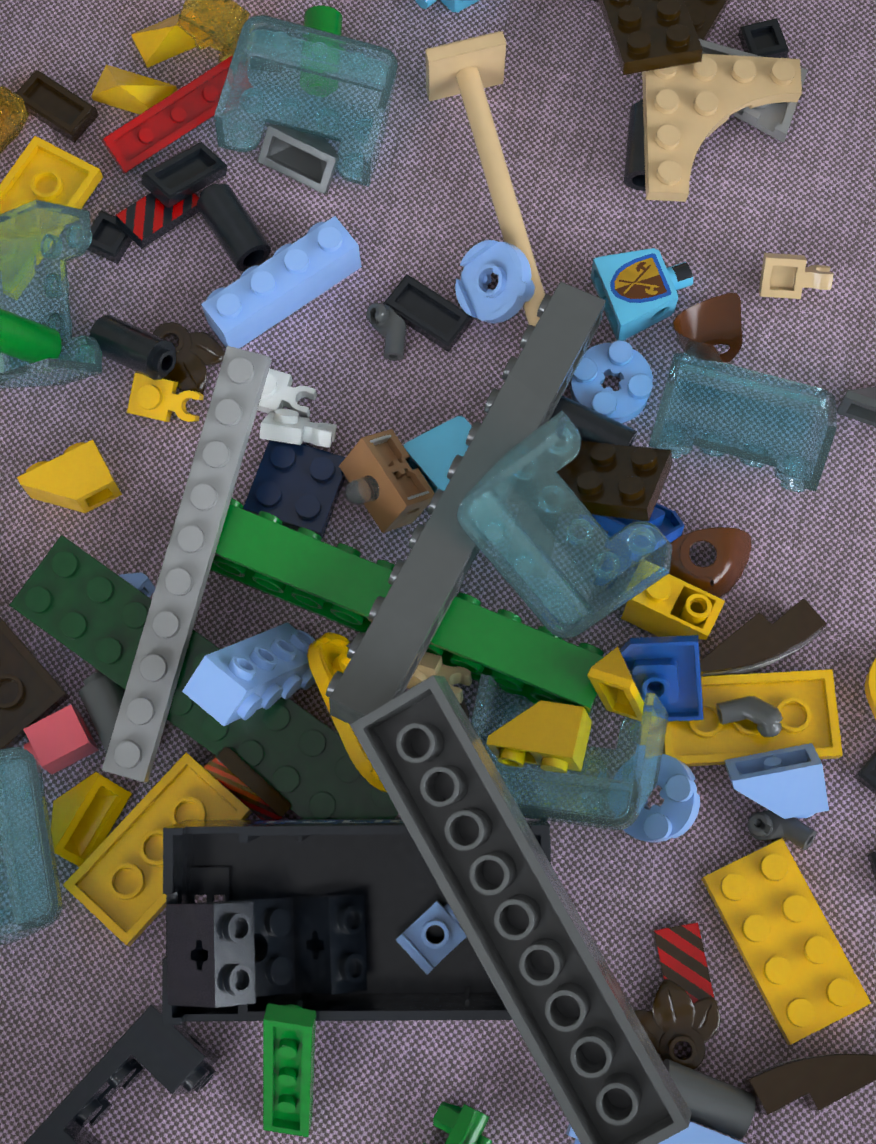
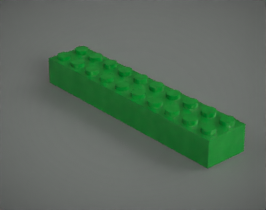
M231 498L210 571L365 635L371 624L368 616L378 596L385 598L392 586L388 581L395 565L385 560H377L376 563L361 558V553L351 546L338 543L337 547L322 542V537L309 529L299 527L295 531L283 526L282 520L270 513L260 511L256 515L244 510V506L240 502ZM457 593L426 652L442 656V664L464 667L470 670L472 680L532 705L542 700L582 706L590 715L598 694L587 675L590 668L603 658L604 652L601 649L583 642L576 646L562 640L563 635L546 626H538V629L521 623V617L510 611L498 609L497 613L481 607L482 603L477 598L465 593Z

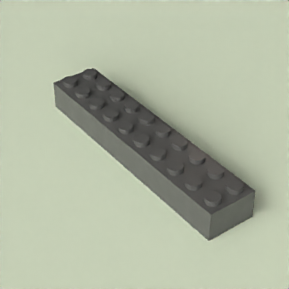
M433 675L350 724L580 1143L658 1144L688 1128L691 1118L689 1107L446 678Z

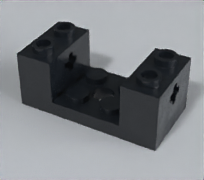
M313 895L166 905L168 1005L219 1008L256 1003V997L288 993L340 994L368 990L364 895ZM254 939L256 941V953L254 947Z
M151 1004L24 1144H102L85 1125L89 1123L91 1126H94L112 1107V1104L108 1101L109 1098L120 1087L124 1090L128 1089L141 1076L145 1068L171 1094L191 1093L193 1090L198 1093L215 1075L216 1071L212 1066L219 1057L184 1023L182 1025H162V1006Z

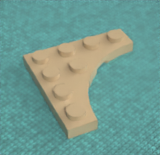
M702 54V62L642 72L646 200L686 202L689 195L692 165L701 144L719 126L725 123L730 115L748 106L752 109L766 104L798 102L802 95L800 59Z

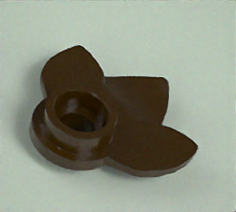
M174 322L161 324L154 330V335L163 339L172 335L179 340L178 346L175 347V367L163 379L178 382L177 388L182 391L190 390L203 394L207 382L206 366L222 363L225 354L222 347L207 333H189L184 326Z
M669 979L663 980L653 1001L652 1012L634 1010L657 1053L660 1054L662 1061L669 1059L691 1069H696L702 1063L706 1051L705 1043L717 1032L720 1023L719 1009L714 997H706L693 1003L686 991ZM680 1041L688 1042L691 1045V1051L685 1057H679L674 1053V1046Z

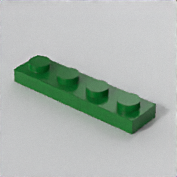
M267 1004L263 1019V1130L309 1137L313 1111L315 1010L303 1009L292 1004L284 1006Z

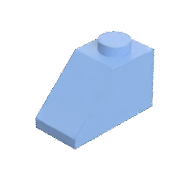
M812 743L725 760L726 770L733 788L784 819L793 817L800 819L808 818L815 813L829 811L823 765Z

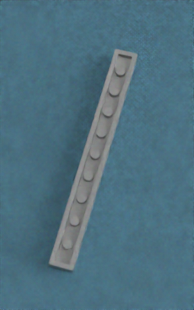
M231 346L226 348L102 771L140 782L149 781L272 360L269 356Z

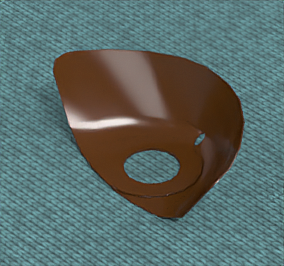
M727 293L702 301L683 310L676 316L673 321V328L683 350L698 359L716 362H730L737 355L743 343L741 300L737 293ZM724 344L728 345L730 349L725 353L718 354L713 345Z
M716 527L696 530L678 537L673 542L650 554L638 563L637 570L641 575L647 563L720 598L728 593L740 579L750 556L751 537L749 533L737 528ZM698 541L709 542L716 550V560L708 567L697 566L690 559V547Z

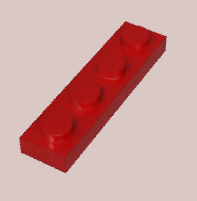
M230 56L110 133L101 141L123 174H125L254 89L234 57Z

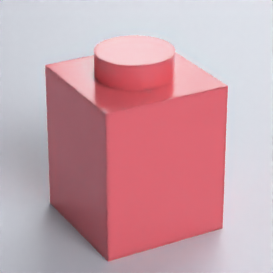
M71 704L23 729L29 740L28 743L24 744L29 760L35 768L41 765L43 769L52 775L99 750L81 713Z

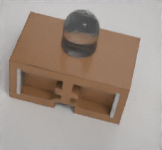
M392 429L362 437L339 465L349 481L345 491L347 499L356 505L364 504L382 533L412 524L430 504L435 494L418 468L412 470L407 463L410 455Z

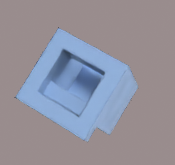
M437 900L396 941L428 975L466 938V935L449 904L447 903L443 907ZM438 925L444 930L445 935L441 942L432 943L428 940L426 932L430 926Z

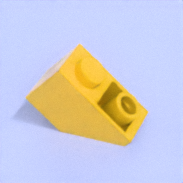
M93 439L86 443L79 442L73 444L62 455L50 461L37 462L31 465L26 470V473L17 477L20 485L30 498L82 513H87L122 495Z
M646 563L628 598L621 619L658 637L698 635L699 639L707 640L725 600Z
M540 700L488 735L486 745L495 757L498 758V762L507 766L521 768L524 766V763L540 765L542 770L558 775L566 774L567 770L581 772L592 720L586 709L582 706Z

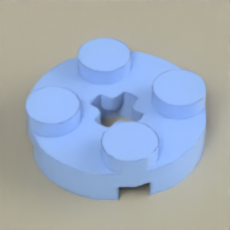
M495 240L482 241L474 245L465 254L460 263V266L464 268L461 273V280L456 279L455 283L457 300L466 314L481 321L496 324L512 318L534 294L535 286L531 280L532 275L528 259L513 244ZM492 273L498 275L499 280L496 288L488 289V285L492 282L490 275Z
M618 340L613 343L598 344L586 350L573 374L570 387L571 396L574 401L615 421L624 423L635 418L643 411L652 392L653 375L646 359L638 351L634 350L628 342ZM612 375L613 377H618L621 380L618 384L619 390L613 391L611 387L603 388L601 384L605 381V376Z
M644 752L634 755L617 773L612 785L611 796L608 800V808L610 813L616 817L620 827L627 834L641 841L660 843L671 838L675 839L689 830L699 812L700 795L697 794L694 774L685 763L666 754H648ZM659 785L662 788L659 795L664 799V802L661 806L653 805L649 808L646 795L649 790H654Z

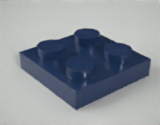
M269 440L243 509L256 515L260 511L270 513L282 520V525L294 530L303 527L323 538L345 480V475L339 465L346 457L304 444L296 445Z

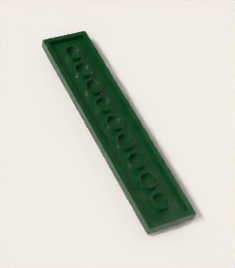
M61 535L9 606L119 686L126 689L152 599L68 538ZM193 629L167 716V720L213 754H216L225 746L229 747L290 803V810L303 819L396 818L399 813L388 793L372 786L359 773L352 763L340 735L290 698L285 700L281 697L269 709L265 710L262 707L247 720L240 718L226 726H222L182 692L204 656L220 650L219 647Z

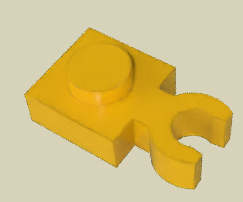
M135 373L126 413L170 422L172 411H174L183 421L197 422L200 416L188 413L186 403L189 399L203 400L204 395L190 390L176 394L178 382L167 379L153 380L141 373Z

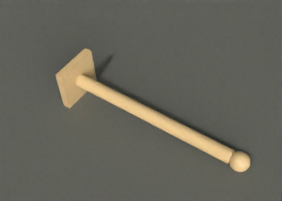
M503 31L427 48L425 50L426 92L429 102L458 94L462 96L504 242L519 248L525 254L530 264L531 280L534 283L535 290L532 298L524 303L523 308L528 325L536 326L540 319L537 317V312L545 293L484 88L503 84L506 41Z

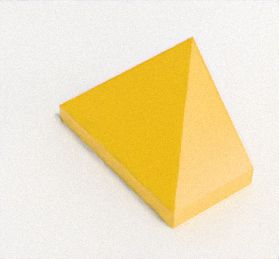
M198 5L131 34V37L146 67L149 68L216 38V35L204 11Z
M106 64L91 97L94 101L140 115L178 89L175 85Z
M617 646L593 665L587 676L607 711L648 723L650 714Z
M97 772L84 779L53 801L49 850L80 867L106 839L132 793Z

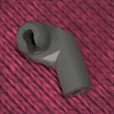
M381 303L372 304L367 309L366 318L372 327L385 338L384 357L392 361L402 360L404 358L406 338L405 321L389 306Z
M755 696L742 697L716 704L717 715L722 725L748 719L758 724L757 729L763 737L777 736L782 730L780 721H782L783 717L779 709Z
M770 810L752 814L747 824L750 835L755 839L768 841L786 838L803 850L811 846L817 834L815 830L794 817L784 819Z

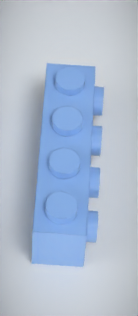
M336 216L326 222H319L313 225L305 236L293 244L288 243L281 246L274 253L273 257L261 265L249 267L242 273L240 279L226 288L221 287L214 290L207 297V300L201 304L208 325L226 348L231 346L240 349L360 269L362 266L359 245Z
M288 622L205 655L182 692L222 726H226L240 718L247 720L258 709L263 707L267 710L281 697L287 700L297 690L301 688L307 690L314 684L315 679L309 667L307 652L310 644L315 639L308 633L295 629Z

